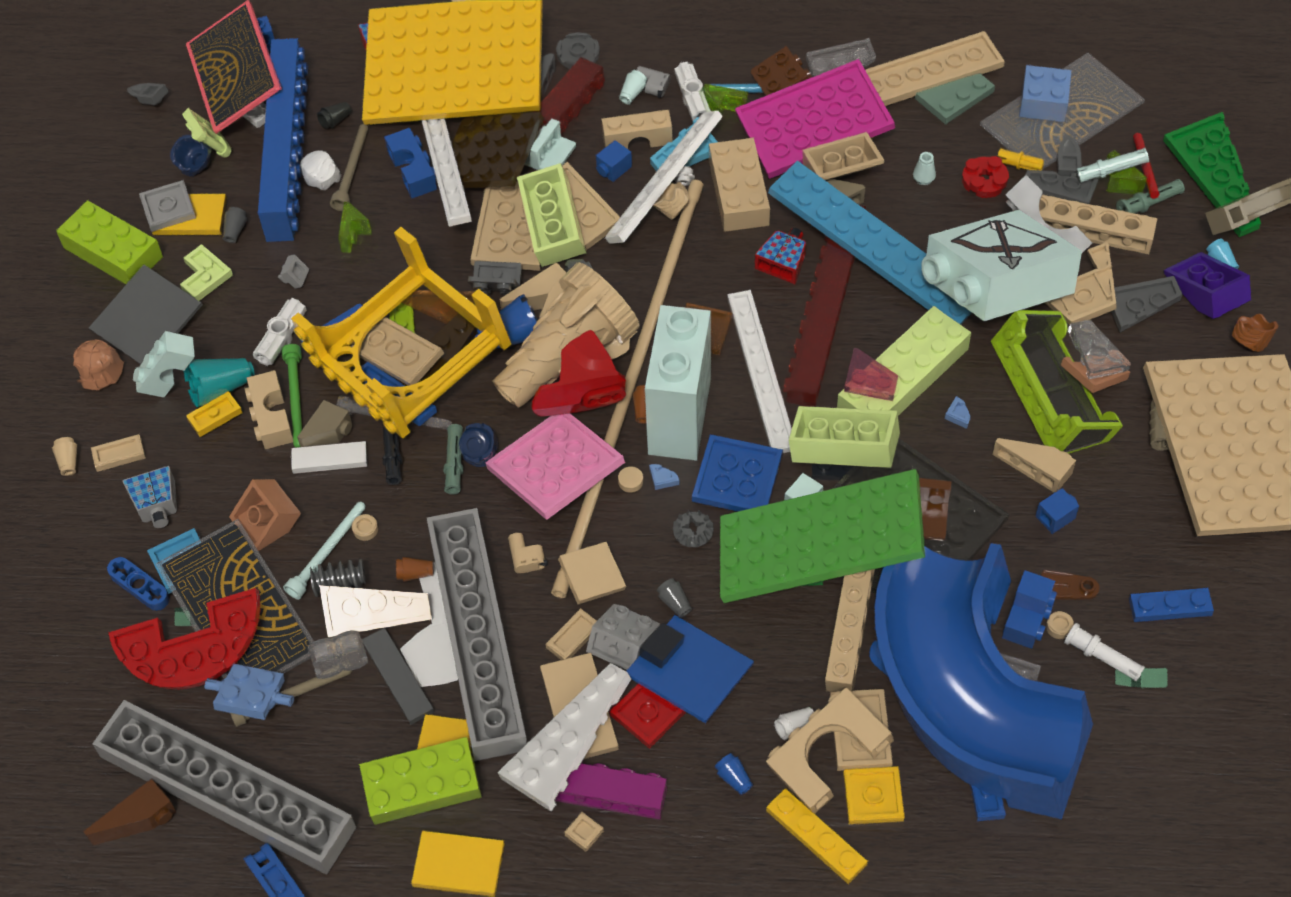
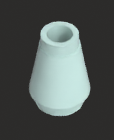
M637 70L628 73L619 99L625 104H631L645 88L646 76Z
M930 152L921 153L913 171L915 181L921 185L930 184L936 177L934 157Z

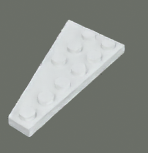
M610 663L497 772L500 778L549 811H552L556 805L554 799L559 791L563 792L567 787L568 783L566 780L571 771L579 767L596 739L595 732L599 725H604L608 719L606 713L611 705L617 704L631 681L628 672Z

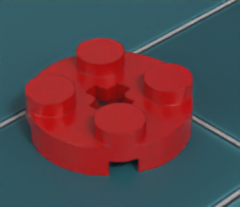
M997 156L977 157L967 160L962 174L964 188L969 192L970 190L975 192L976 196L981 198H992L1001 194L1002 190L1006 188L1009 179L1008 169L1002 163L1001 158ZM988 175L989 179L986 180L984 177L980 176Z

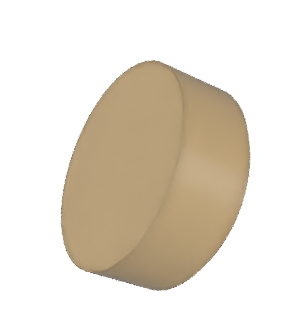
M626 467L618 475V484L625 492H636L643 486V474L636 467Z
M367 514L356 517L352 522L354 536L362 541L374 538L378 532L376 519Z
M1061 611L1052 613L1046 623L1047 632L1056 639L1066 638L1074 626L1072 617Z

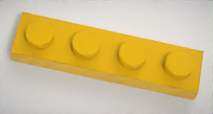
M786 788L766 807V811L847 884L867 866L868 861Z

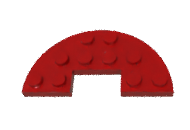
M253 588L207 602L210 628L165 641L162 622L160 619L155 618L109 632L111 645L118 659L133 675L153 686L174 690L199 687L205 684L207 678L215 680L226 673L248 649L259 622V590Z

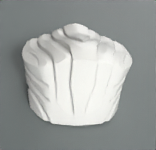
M322 150L314 151L307 154L301 160L300 166L307 185L327 190L334 182L340 181L341 172L326 152Z

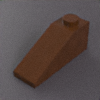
M150 779L83 832L94 846L153 830L159 825L167 823L176 810L162 790Z

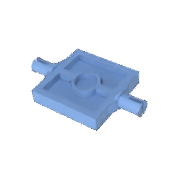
M234 664L223 681L207 678L205 682L206 690L218 691L213 702L214 710L265 720L269 710L276 704L291 707L294 702L293 695L280 693V689L285 681L283 673Z

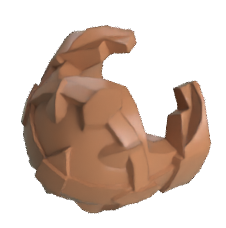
M102 340L86 341L74 351L73 365L81 375L77 382H80L85 389L100 390L115 384L122 374L124 362L116 353V349Z

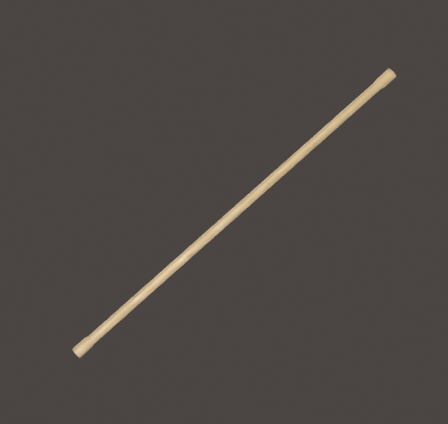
M692 180L688 188L689 200L682 209L625 377L626 396L623 400L617 402L604 439L613 448H615L658 320L660 305H663L695 206L699 201L704 186L699 180ZM604 478L587 490L566 554L581 549ZM561 567L557 573L551 593L555 597L565 598L569 589V583Z

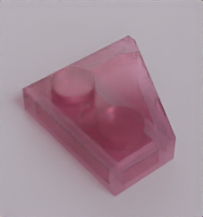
M854 348L844 392L893 401L898 375L858 348Z

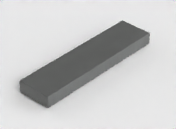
M383 628L362 639L363 646L410 725L423 719L425 714L430 715L434 713L431 704L386 629Z

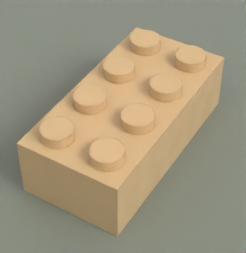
M754 138L709 143V165L724 232L769 226L770 206Z

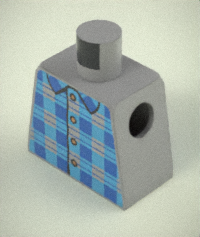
M166 466L122 480L142 522L152 521L155 528L165 527L168 524L167 516L177 511L175 479L170 467Z

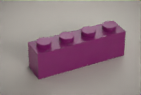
M580 763L579 767L571 771L566 780L568 785L563 792L559 791L554 801L661 820L667 792L666 778H662L654 773L643 775L626 768L615 770L609 769L603 764H594L592 766Z

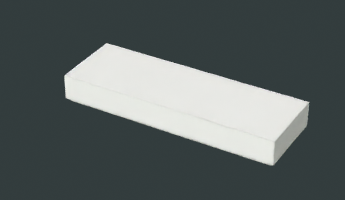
M366 441L292 448L293 474L367 467Z

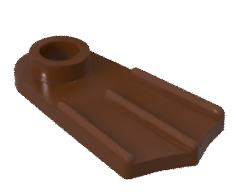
M1046 569L1042 571L1041 576L1055 581L1053 591L1057 592L1055 600L1093 599L1098 595L1099 584L1091 577ZM1088 584L1092 588L1086 589L1083 585Z

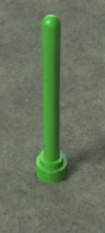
M287 344L282 347V359L288 364L293 444L296 448H299L300 444L297 437L302 431L297 364L302 358L299 345Z

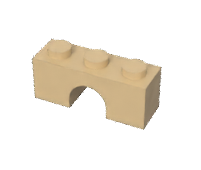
M669 110L602 119L605 148L616 140L628 149L629 142L637 137L649 139L650 147L665 146L668 142H673Z
M276 371L247 377L249 387L244 389L248 402H253V407H249L252 421H257L258 426L254 427L257 441L262 440L265 449L292 443L293 436L285 409L269 411L273 406L284 403Z

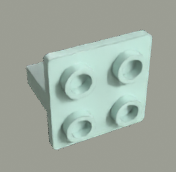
M551 119L546 126L539 129L524 165L537 170L559 163L563 165L576 148V143L561 137L560 122Z

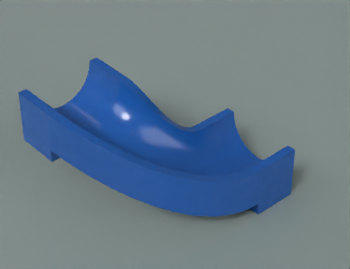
M990 543L986 557L974 561L948 558L924 546L925 558L883 567L875 601V629L879 651L896 698L918 738L930 753L949 771L966 783L986 793L1006 799L1008 807L1062 819L1093 722L1085 691L1026 679L1017 674L1005 662L997 650L991 636V624H996L1011 583L1002 546Z

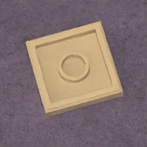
M607 542L559 556V563L577 604L620 592L626 588Z

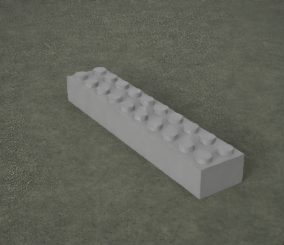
M474 508L427 517L474 761L517 753L527 744L478 510Z
M123 700L92 743L101 758L147 782L152 779L159 788L268 843L270 846L326 875L356 829L352 815L126 700Z

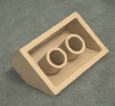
M867 132L802 150L803 165L825 181L884 164L883 157Z

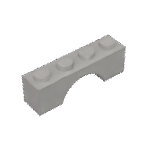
M1025 175L1006 194L1008 198L1006 203L1014 211L1019 209L1082 250L1083 253L1092 242L1077 226L1069 229H1056L1049 226L1042 219L1039 211V202L1043 191Z

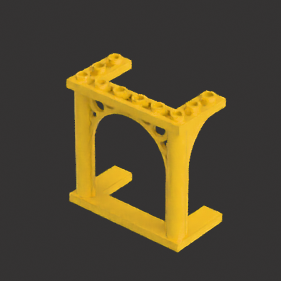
M400 227L394 234L409 266L351 316L341 322L329 326H315L300 313L294 315L291 320L296 327L293 331L303 341L301 346L310 354L308 357L310 362L316 368H323L324 374L331 381L336 380L344 393L348 394L350 392L360 407L366 406L368 412L375 420L381 419L384 422L383 425L391 434L396 432L401 438H404L410 433L407 427L410 422L495 348L500 346L505 350L511 345L495 301L478 289L472 294L475 305L428 268L416 238ZM421 285H425L482 332L433 375L413 385L402 387L382 385L375 378L371 380L363 372L360 365V348L367 333ZM354 342L355 345L350 347L351 343ZM340 355H353V357L346 362L337 361ZM351 366L355 367V370L352 372L349 369Z

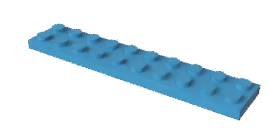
M796 161L769 188L768 193L926 309L930 310L935 306L960 325L972 314L971 311L964 306H960L938 287L927 282L922 273L921 266L922 260L926 256L925 252L799 161Z

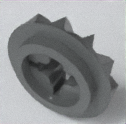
M688 509L685 514H679L676 521H674V537L679 543L687 547L702 546L713 535V522H711L708 515L702 514L700 510L691 512ZM690 522H693L695 526H698L696 535H694V532H692L691 528H689Z

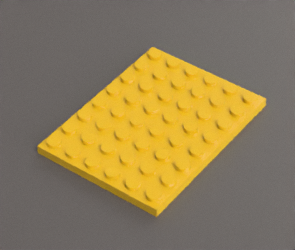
M468 0L369 9L362 114L364 125L540 111L543 0Z

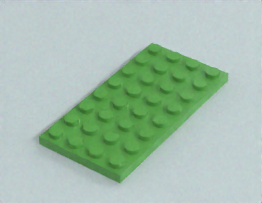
M916 469L720 516V598L723 603L925 558L920 484Z

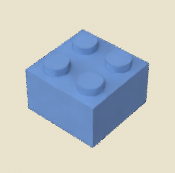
M1026 65L1019 117L1065 122L1069 102L1071 70Z

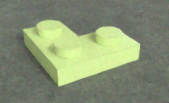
M201 244L184 257L185 263L195 273L182 282L180 286L183 291L200 301L233 276L228 266Z

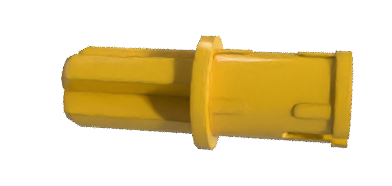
M1001 148L998 153L1003 164L1016 166L1018 170L1024 168L1042 171L1044 166L1043 159L1025 155L1022 151L1016 153Z

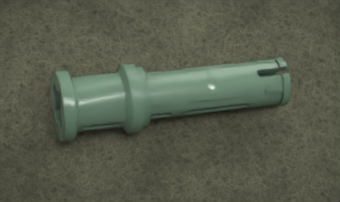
M1176 179L1173 182L1158 187L1160 195L1155 199L1150 197L1149 192H1138L1132 198L1119 200L1116 208L1117 210L1134 214L1138 212L1144 213L1149 209V206L1183 193L1185 187L1180 179Z

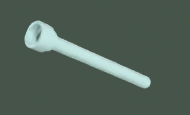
M363 502L356 503L300 575L290 578L286 582L283 589L288 595L298 600L306 592V582L310 578V567L313 572L317 570L318 564L325 560L352 526L354 519L365 510Z

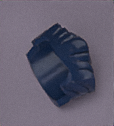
M183 135L172 147L170 158L172 163L184 175L194 177L208 167L212 148L204 142L196 141L192 138V135Z
M484 423L466 426L459 440V448L464 460L473 466L485 467V462L497 454L499 442L493 428Z

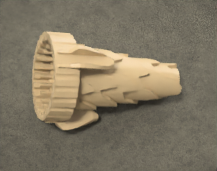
M581 262L576 263L559 279L560 281L553 285L539 316L540 319L534 325L533 331L522 343L521 348L506 362L508 366L492 380L501 396L511 404H515L518 408L527 403L540 386L546 383L551 384L560 376L561 350L570 341L586 331L592 330L613 360L629 350L630 338L637 332L640 326L635 313L622 296L602 276Z

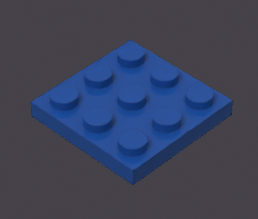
M710 434L693 490L692 502L738 512L768 505L783 456V450Z

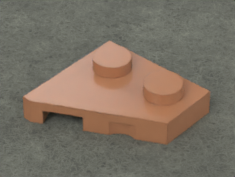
M1064 357L1061 363L1065 370L1092 393L1128 380L1130 371L1115 358L1097 359L1094 357H1084L1083 362H1073L1070 357Z

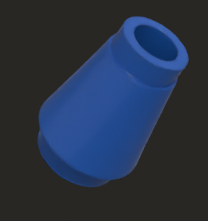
M732 753L725 756L715 765L718 771L717 775L738 791L740 795L745 794L753 787L738 757H734Z

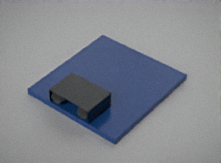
M674 615L667 625L662 623L640 649V656L626 672L635 682L706 723L752 667L754 661Z

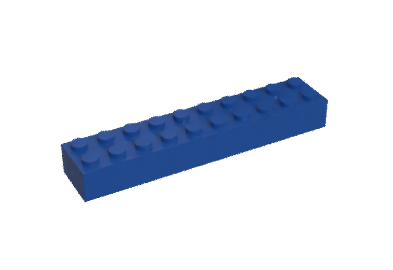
M298 38L272 39L270 57L282 89L270 96L266 103L258 215L266 242L294 241V233L298 231L296 213L300 211L297 195L301 194L298 178L302 177L299 160L303 159V150L300 147V143H304V132L301 126H305V115L302 111L306 109L304 92H307L305 76H308L307 62L304 63L305 52L304 48L300 47Z

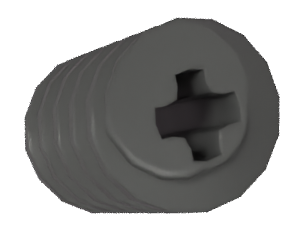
M359 558L357 566H354L352 560H349L347 568H344L341 561H338L337 569L333 568L331 562L328 563L326 571L323 570L321 564H318L316 572H313L310 567L311 585L316 597L321 596L320 585L352 588L354 585L355 588L361 589L363 584L366 586L362 558Z

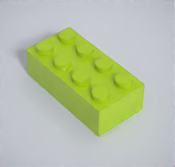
M88 200L56 230L64 249L124 284H127L143 265L152 269L163 257L155 238Z
M467 737L359 764L369 814L375 825L482 797Z

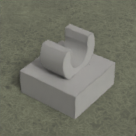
M290 255L282 266L283 269L278 278L283 283L289 282L294 288H300L305 281L309 268L296 255Z

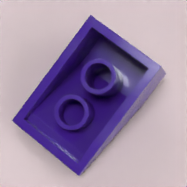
M1203 252L1164 270V274L1167 277H1175L1182 294L1199 312L1213 319L1251 300L1250 275Z

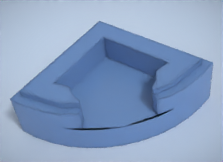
M956 396L945 414V419L967 429L970 414L965 406V402Z
M659 464L649 465L655 490L679 485V478L674 471H670Z

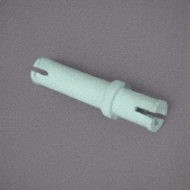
M1146 148L1104 161L1102 159L1097 160V163L1077 168L1079 180L1082 183L1093 178H1105L1106 175L1148 163V153Z

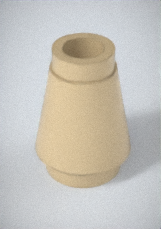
M70 437L56 439L52 451L61 475L69 476L75 474L77 444Z

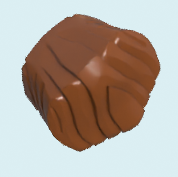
M1256 314L1251 318L1241 316L1236 322L1232 336L1248 349L1261 352L1268 346L1279 326L1276 321L1269 323L1262 314Z

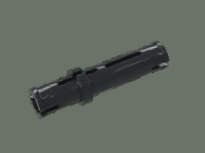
M382 421L384 442L382 462L386 469L385 479L387 484L397 485L402 481L400 470L402 455L399 453L398 434L396 432L391 434L385 428Z

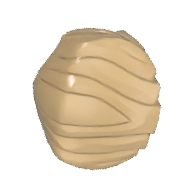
M681 182L676 184L670 183L653 206L672 220L688 202V191Z

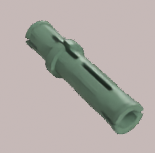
M451 424L447 428V458L443 468V472L446 474L444 491L452 495L460 492V478L463 474V465L461 464L462 453L459 448L463 427L459 424Z

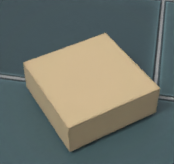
M581 812L564 834L586 852L604 830L603 827Z

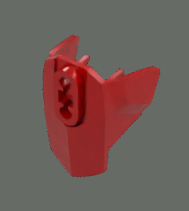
M586 331L570 341L561 350L559 382L542 385L536 391L531 406L536 415L542 417L582 412L605 407L625 398V376L615 369L611 357L594 331Z

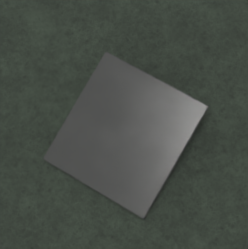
M143 265L91 324L89 329L141 365L145 355L150 353L155 341L159 340L165 331L178 334L203 304L146 265Z

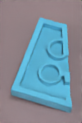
M699 117L693 120V124L688 129L684 128L673 142H668L650 158L651 165L656 172ZM709 133L684 165L685 167L709 158V143H717L711 133Z

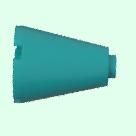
M245 358L193 359L183 371L185 382H189L190 389H188V393L195 407L203 406L226 392H231L248 383L247 377L254 376L253 365L251 362H247Z

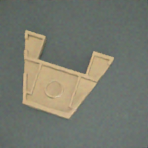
M1108 242L1087 250L1088 257L1095 270L1077 276L1075 293L1044 302L1053 311H1061L1065 321L1071 327L1117 309Z

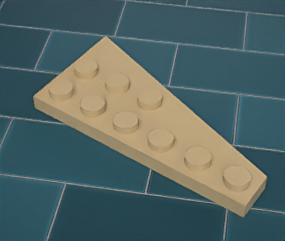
M518 180L515 186L485 188L470 259L471 265H474V261L522 263L523 270L540 271V264L534 253Z

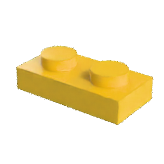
M228 391L189 413L186 417L196 433L201 437L240 415L242 410Z

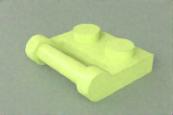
M187 108L182 115L187 121V128L192 132V138L198 142H204L216 150L217 154L221 157H228L231 153V147L221 132L216 134L209 121Z

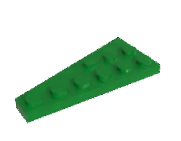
M1223 112L1167 133L1163 138L1164 143L1216 208L1249 195V186L1244 181V172L1235 146L1231 143L1229 129L1225 126ZM1257 217L1233 230L1239 237L1256 231L1261 225L1260 218Z

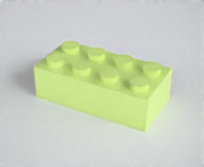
M559 163L517 177L534 253L541 266L544 267L586 253L569 180L562 164Z
M799 406L788 440L792 462L891 468L900 435L897 411Z

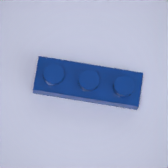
M1208 588L1130 594L1129 597L1134 622L1212 616L1214 612Z

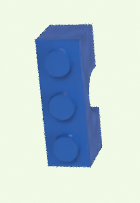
M410 128L385 136L387 152L395 167L410 164L402 167L401 173L403 183L411 198L437 190L434 167L429 165L430 160L427 152L421 150L422 145L418 135L414 136Z

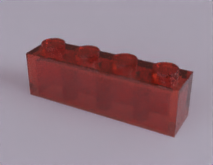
M580 57L540 103V111H533L541 112L544 117L540 128L542 129L551 119L560 122V132L563 133L570 121L578 116L581 108L588 104L593 94L604 85L603 67Z

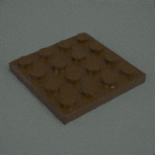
M541 112L463 117L451 143L463 188L515 186L517 177L521 174L544 120Z

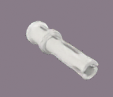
M1078 623L1074 624L1064 641L1065 644L1074 645L1084 651V655L1087 657L1095 656L1137 682L1145 668L1144 666L1139 665L1100 642V636H1093L1081 629Z

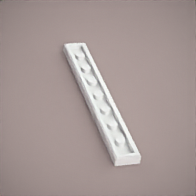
M719 111L705 112L699 117L608 232L605 239L609 244L625 242L723 117Z
M445 119L422 120L448 225L454 226L471 222V215Z
M751 290L728 294V303L769 446L782 449L783 453L790 452L788 440L792 428Z

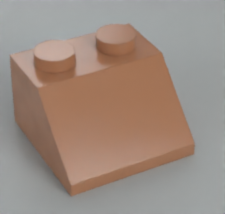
M260 479L251 481L229 518L237 525L254 551H260L287 534L299 518L301 512L275 479Z

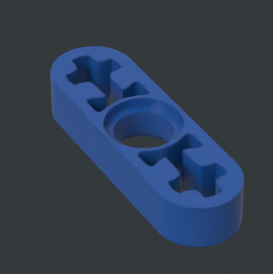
M123 557L115 558L109 562L107 571L111 579L148 608L157 611L164 609L168 605L170 598L166 588ZM116 569H125L128 576L126 577L120 571L116 572ZM135 580H145V584L141 588H132V583ZM151 590L156 596L161 595V598L159 600L156 598L152 599L149 591Z

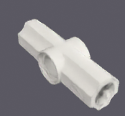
M688 62L680 63L674 69L683 94V103L687 106L693 121L703 113L711 111L703 93L702 82L698 79L693 64Z
M291 298L286 301L277 317H273L268 321V331L253 352V357L260 364L272 365L282 347L292 342L293 329L296 327L291 318L297 313L303 316L307 311L305 305L299 300Z

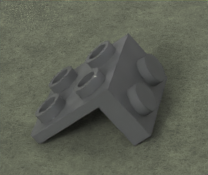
M474 261V275L468 277V283L473 290L480 289L486 295L491 294V291H499L501 295H507L521 286L522 263Z

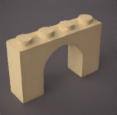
M847 688L842 692H835L829 698V704L822 710L814 711L808 719L809 722L802 728H796L782 747L777 746L768 755L769 759L766 761L770 769L814 814L834 797L831 789L813 772L808 762L811 746L820 736L829 732L846 733L853 737L874 759L894 741L891 732Z

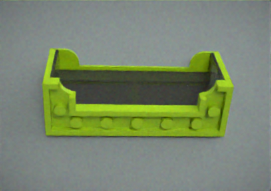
M1015 311L994 336L991 343L1043 444L1055 447L1069 454L1110 441L1123 427L1118 416L1112 411L1105 412L1102 415L1090 391L1061 366L1064 357H1070L1073 361L1062 341L1068 327L1061 311Z

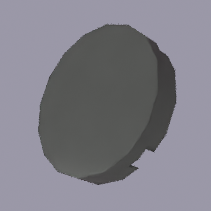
M576 32L566 35L565 39L558 42L556 54L558 61L563 66L569 69L580 70L594 65L599 58L600 48L598 41L591 38V35Z

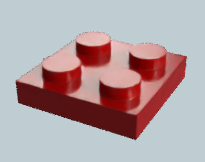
M639 683L610 710V716L649 749L686 713Z

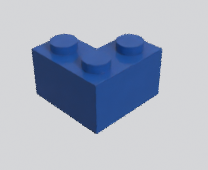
M1024 571L1004 628L1003 639L1033 649L1035 640L1041 641L1046 627L1041 625L1044 618L1049 620L1057 592L1053 591L1054 580Z

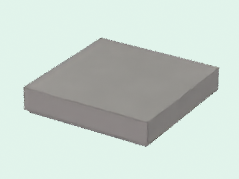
M184 180L139 193L151 232L196 218Z

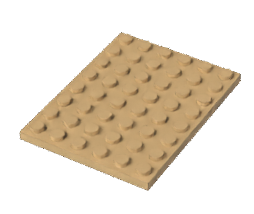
M1285 354L1146 362L1143 369L1159 419L1164 427L1166 441L1197 536L1291 530V371Z

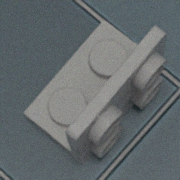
M613 604L592 626L586 652L628 670L640 656L641 647L657 630L660 624L648 616L630 611L625 606Z

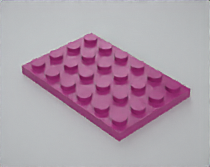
M859 59L735 108L736 115L747 137L754 138L758 158L769 179L785 173L796 161L803 164L802 150L865 132L872 138L895 129V123Z

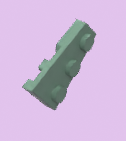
M978 73L918 92L915 99L944 124H947L992 94L995 90V85Z

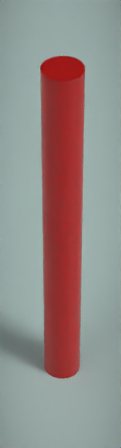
M1134 134L1133 140L1136 150L1146 148L1142 134ZM1149 160L1148 163L1141 164L1150 197L1155 199L1160 194Z

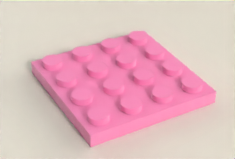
M569 413L550 416L485 463L490 472L547 520L624 464L625 461L623 455Z

